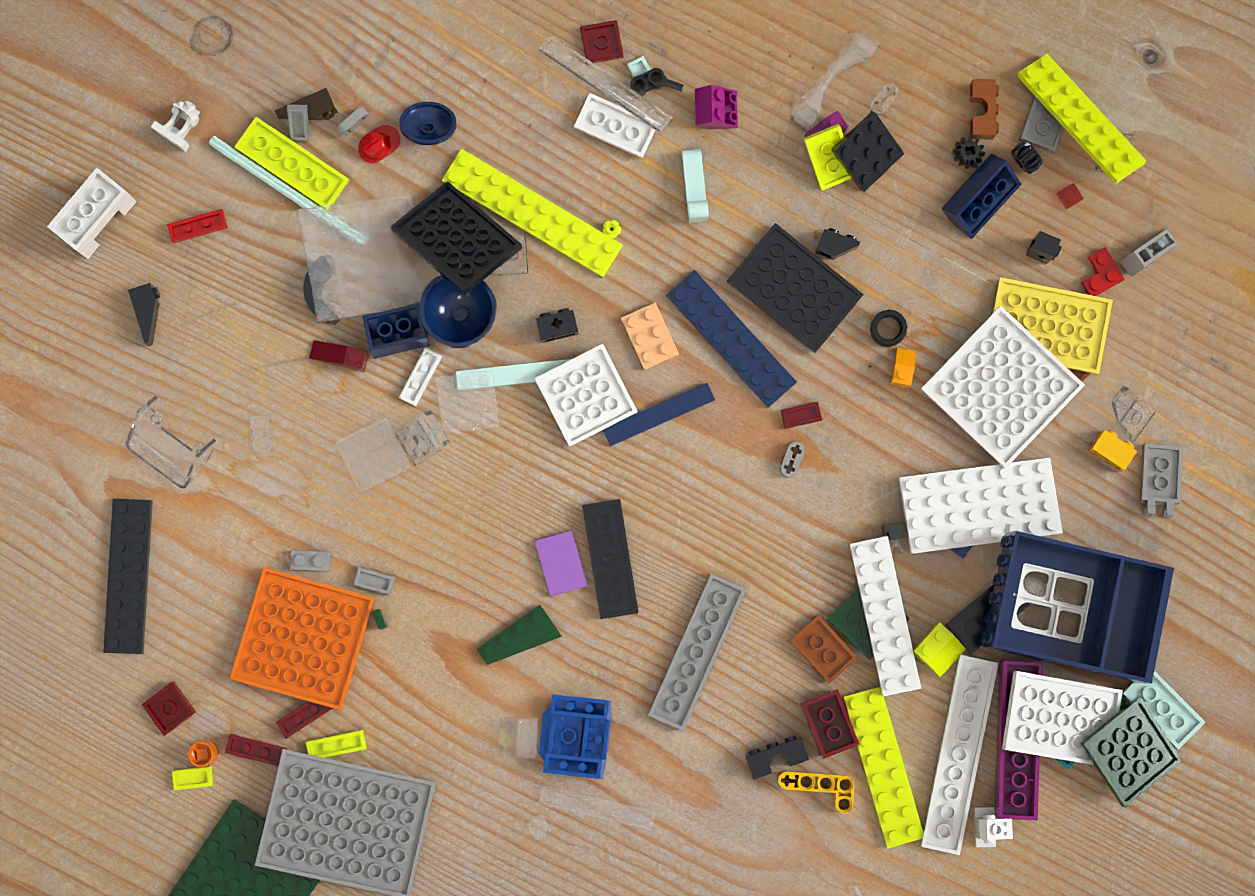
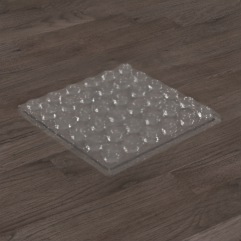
M411 194L299 209L297 211L317 323L366 316L419 303L420 306L422 293L428 285L423 258L393 233L390 228L391 225L413 209Z

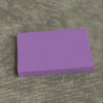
M572 530L535 541L551 597L588 586Z

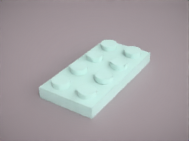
M1155 671L1152 684L1132 682L1122 692V695L1129 702L1136 697L1143 699L1170 743L1178 750L1205 724V721Z

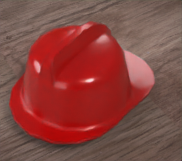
M389 125L375 128L360 140L358 145L360 157L369 163L381 161L399 147L400 134L394 127Z

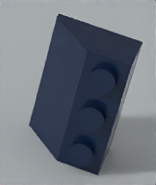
M419 303L362 316L369 350L373 359L429 346L427 333L420 318Z

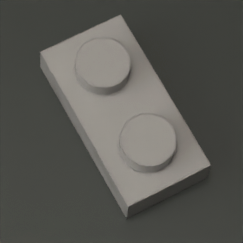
M291 550L290 570L330 572L331 552Z

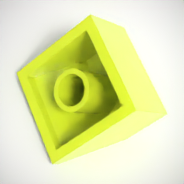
M939 622L914 647L913 653L940 678L966 649Z

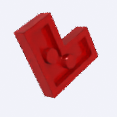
M1106 247L1088 257L1097 274L1082 281L1081 284L1088 295L1097 296L1125 280Z

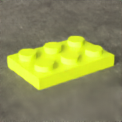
M839 124L803 138L822 191L851 179L850 175L831 151L844 138Z

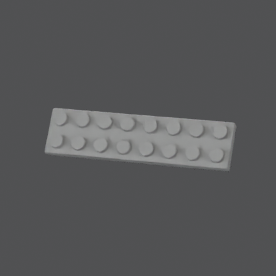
M712 573L710 574L648 716L684 731L745 594V588Z

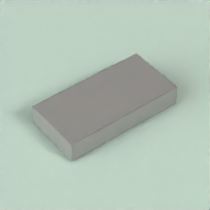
M288 104L290 140L309 141L307 105Z
M358 567L353 585L391 595L396 577Z

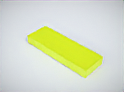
M363 730L305 742L307 754L323 758L367 749Z

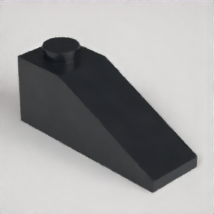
M147 283L129 289L128 292L144 343L147 346H152L160 305L158 300L160 293L157 287Z

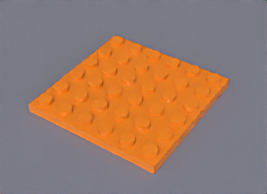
M263 567L229 679L342 711L375 598Z

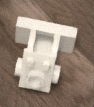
M179 101V103L173 104L171 110L173 116L168 123L162 126L154 121L151 128L186 152L189 144L183 139L192 126L195 127L199 122L200 118L198 116L200 111L195 109L196 106L191 102ZM180 118L186 121L181 130L175 127Z
M974 807L975 847H996V840L1013 839L1012 819H995V807Z

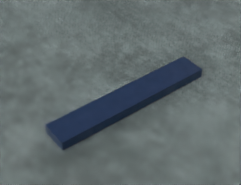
M705 383L603 429L611 447L715 401V398L708 383Z

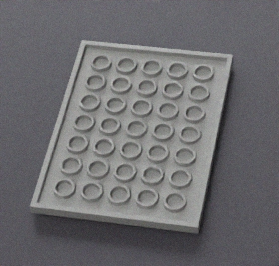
M283 749L255 866L392 896H410L436 782Z

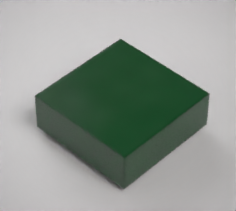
M382 610L373 611L378 628L380 630L388 628Z

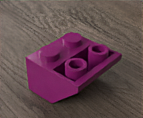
M712 84L695 89L696 126L706 129L738 128L737 91Z

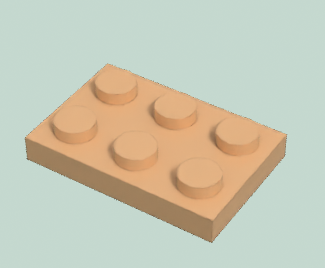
M656 302L621 318L644 370L679 355Z

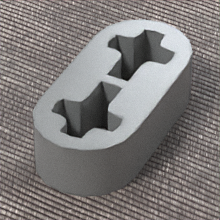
M364 107L358 108L338 125L336 131L342 137L348 136L368 118L369 113Z
M793 442L788 446L780 468L783 476L790 478L796 475L805 451L801 443ZM798 446L801 454L797 453L795 459L791 458L793 451L790 449ZM790 461H793L792 468L794 472L791 471L787 474L784 466H788Z

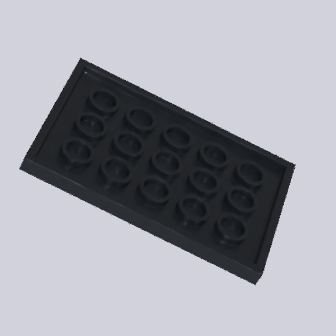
M448 181L390 226L393 233L464 295L522 249V244Z
M776 223L727 280L731 286L814 353L819 350L864 295Z

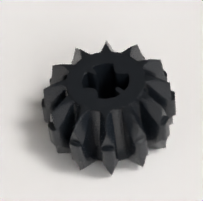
M969 136L968 140L963 137L960 140L961 143L956 142L955 144L956 149H953L952 153L956 156L953 159L954 161L960 160L959 167L964 163L965 169H969L970 165L976 168L977 163L981 164L983 161L981 157L985 156V152L981 151L984 145H977L979 139L972 142L971 136ZM968 150L972 152L969 156L965 154Z
M1026 141L1017 144L1011 152L1020 168L1028 174L1038 170L1043 163L1038 152Z

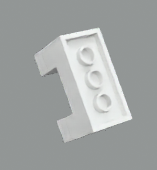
M96 168L47 227L76 251L89 259L100 246L94 240L95 237L117 211L125 216L137 201L127 191Z

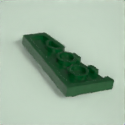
M539 605L477 648V651L486 664L489 665L560 638L562 635L541 605Z

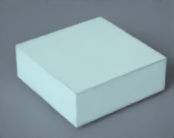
M644 56L627 64L633 78L651 70Z

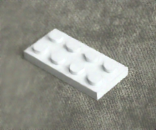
M589 93L574 125L575 129L642 159L658 127V123Z

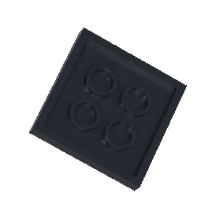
M873 111L831 149L852 180L863 192L905 154L876 112Z

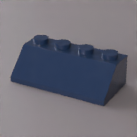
M991 154L941 209L949 221L972 239L1022 184L1006 160Z

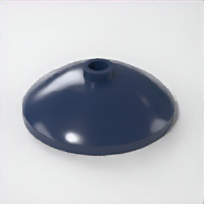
M437 102L413 104L403 111L399 121L400 130L408 140L427 146L445 142L454 134L457 126L454 113L445 105Z

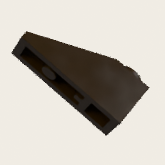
M327 88L290 104L307 105L308 120H329L335 116L334 114L338 113ZM288 105L275 110V114L279 119H288Z

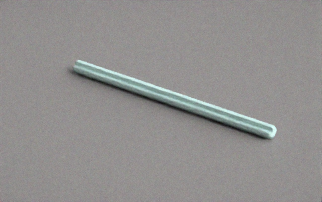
M216 136L210 139V146L360 247L365 245L367 238Z

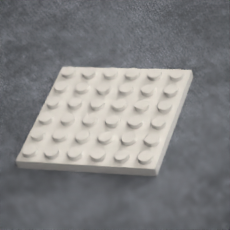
M1000 306L921 390L1002 467L1007 468L1085 384Z

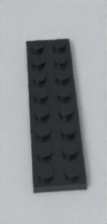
M113 499L103 653L144 654L152 500Z

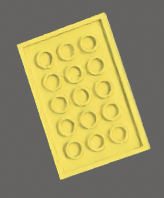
M1002 277L999 278L993 313L1002 306L1068 369L1095 375L1099 374L1113 300Z

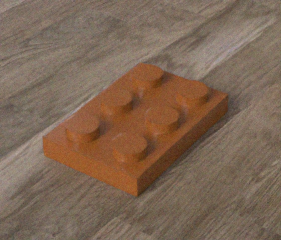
M819 615L790 640L828 684L858 658Z

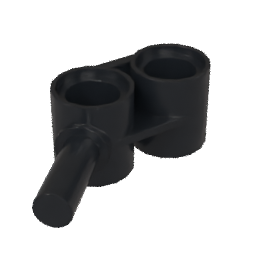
M653 68L635 76L631 80L630 89L634 96L642 97L646 92L660 89L664 86L682 92L684 85L667 79V76L664 75L661 69ZM657 75L661 78V80L659 82H654L651 80V78ZM641 83L644 87L641 90H637L634 88V85Z

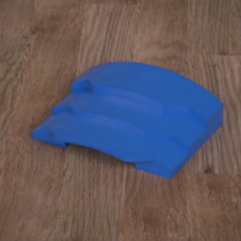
M552 694L551 707L542 715L538 753L544 760L543 773L603 779L610 739L611 701Z

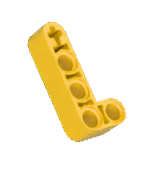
M782 771L777 776V783L783 789L834 793V807L840 813H848L853 808L854 781L849 776ZM785 775H788V778L795 779V775H798L796 779L797 787H794V782H788L785 785L781 778H785ZM804 776H808L811 779V783L807 787H803L800 782ZM829 778V787L822 788L820 786L821 779ZM843 779H847L850 783L846 790H842L839 785ZM841 799H847L848 807L846 809L839 808L838 803Z

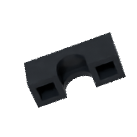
M796 735L785 738V742L779 745L777 742L768 744L765 750L760 751L757 748L748 751L749 755L745 756L753 779L772 773L770 760L775 755H784L789 766L809 760L801 737L796 738Z

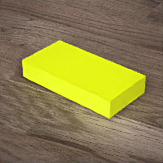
M212 766L172 771L173 790L214 786Z

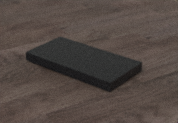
M995 585L989 587L945 624L969 654H972L983 645L981 636L983 631H986L987 623H985V617L987 612L990 611L989 597L993 593ZM1028 602L1019 606L1017 615L1029 606Z

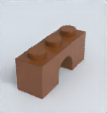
M973 79L970 83V102L980 103L985 109L984 115L973 116L970 120V136L972 139L993 140L999 132V122H996V115L999 113V104H996L999 86L996 85V79Z

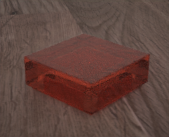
M1075 183L1057 193L1066 210L1084 199Z

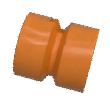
M200 741L190 747L188 758L193 765L205 767L212 765L217 760L219 751L213 742Z

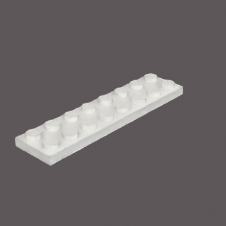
M888 536L849 544L882 696L921 689Z

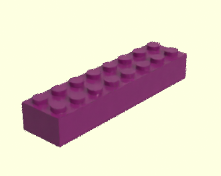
M1000 660L995 817L998 819L1038 821L1040 756L1004 750L1002 745L1013 672L1019 671L1042 676L1043 662Z

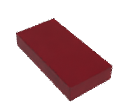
M818 402L780 411L785 429L822 421Z

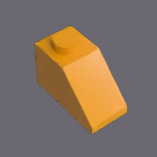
M897 347L889 385L907 389L911 386L916 351Z

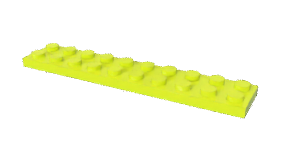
M463 149L460 150L442 179L443 183L448 181L468 198L604 278L623 247V244Z

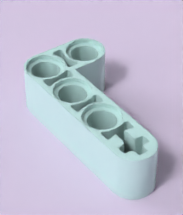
M701 149L683 150L682 162L689 223L708 221L709 212Z

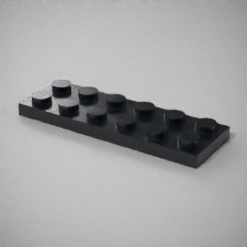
M620 499L582 505L600 619L638 614Z

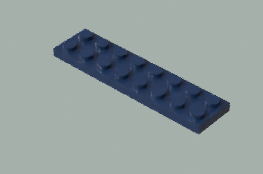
M695 270L666 295L768 408L797 383Z

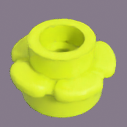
M615 220L606 221L603 225V233L612 239L616 238L621 232V227Z

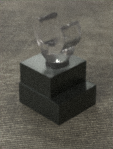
M903 523L882 525L883 533H887L888 540H891L890 549L892 555L894 547L899 548L900 554L903 553V548L899 545L898 539L904 538Z

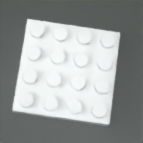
M603 344L535 378L569 447L638 412Z

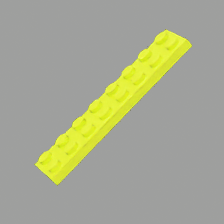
M1048 54L1018 72L1017 77L1115 184L1145 165L1146 160Z
M876 687L844 696L843 699L847 713L860 744L857 747L886 848L922 839L923 829L881 688Z

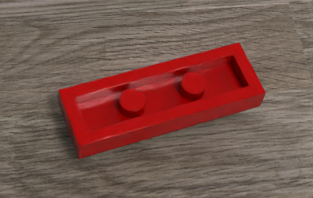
M223 209L167 224L173 244L228 228Z

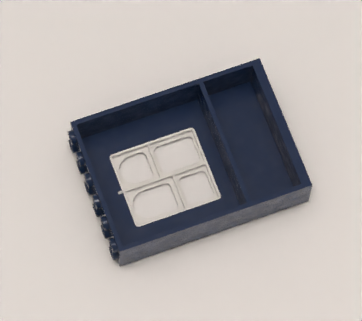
M1020 531L1005 533L1000 543L1002 552L997 558L998 572L993 578V585L995 587L989 597L990 611L987 612L985 617V623H987L986 631H983L981 636L982 647L1135 683L1152 684L1174 568ZM1037 571L1048 575L1044 597L1031 595L1024 589L1023 579L1027 573ZM1058 577L1087 584L1083 606L1054 600L1053 594ZM1028 602L1050 607L1051 616L1048 629L1044 631L1022 625L1017 618L1019 606ZM1061 610L1081 615L1077 637L1061 635L1056 632Z

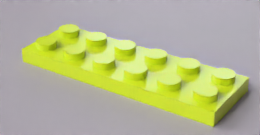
M255 117L235 145L236 150L327 211H329L350 181L347 177L258 117Z

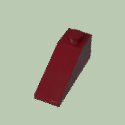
M317 340L313 341L309 359L360 372H365L369 353L365 350Z

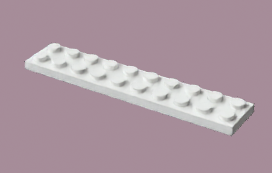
M959 655L921 847L960 855L998 663Z

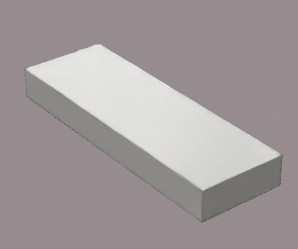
M426 347L424 348L399 399L415 407L417 406L442 359V355Z

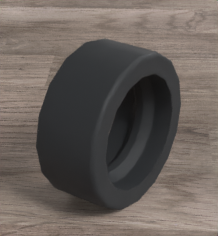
M888 309L881 311L874 317L871 322L870 333L877 344L884 347H892L903 340L907 334L908 326L906 319L901 313ZM890 317L899 323L900 331L894 339H884L878 333V323L883 318Z

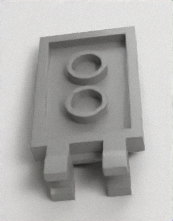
M1143 444L1140 501H1146L1144 516L1155 514V505L1164 506L1163 518H1172L1175 515L1174 505H1179L1181 501L1183 447Z

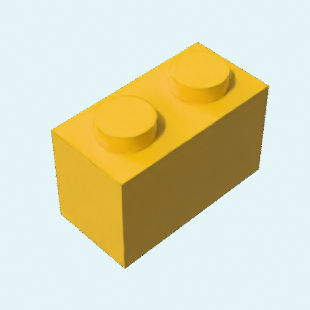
M1103 430L1088 451L1122 472L1127 468L1137 450L1133 449L1134 445L1130 442L1118 439V435L1115 432Z

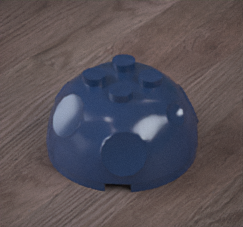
M442 275L435 277L427 285L422 293L419 306L420 318L428 334L436 341L451 348H466L484 338L495 321L497 310L496 298L484 280L464 295Z

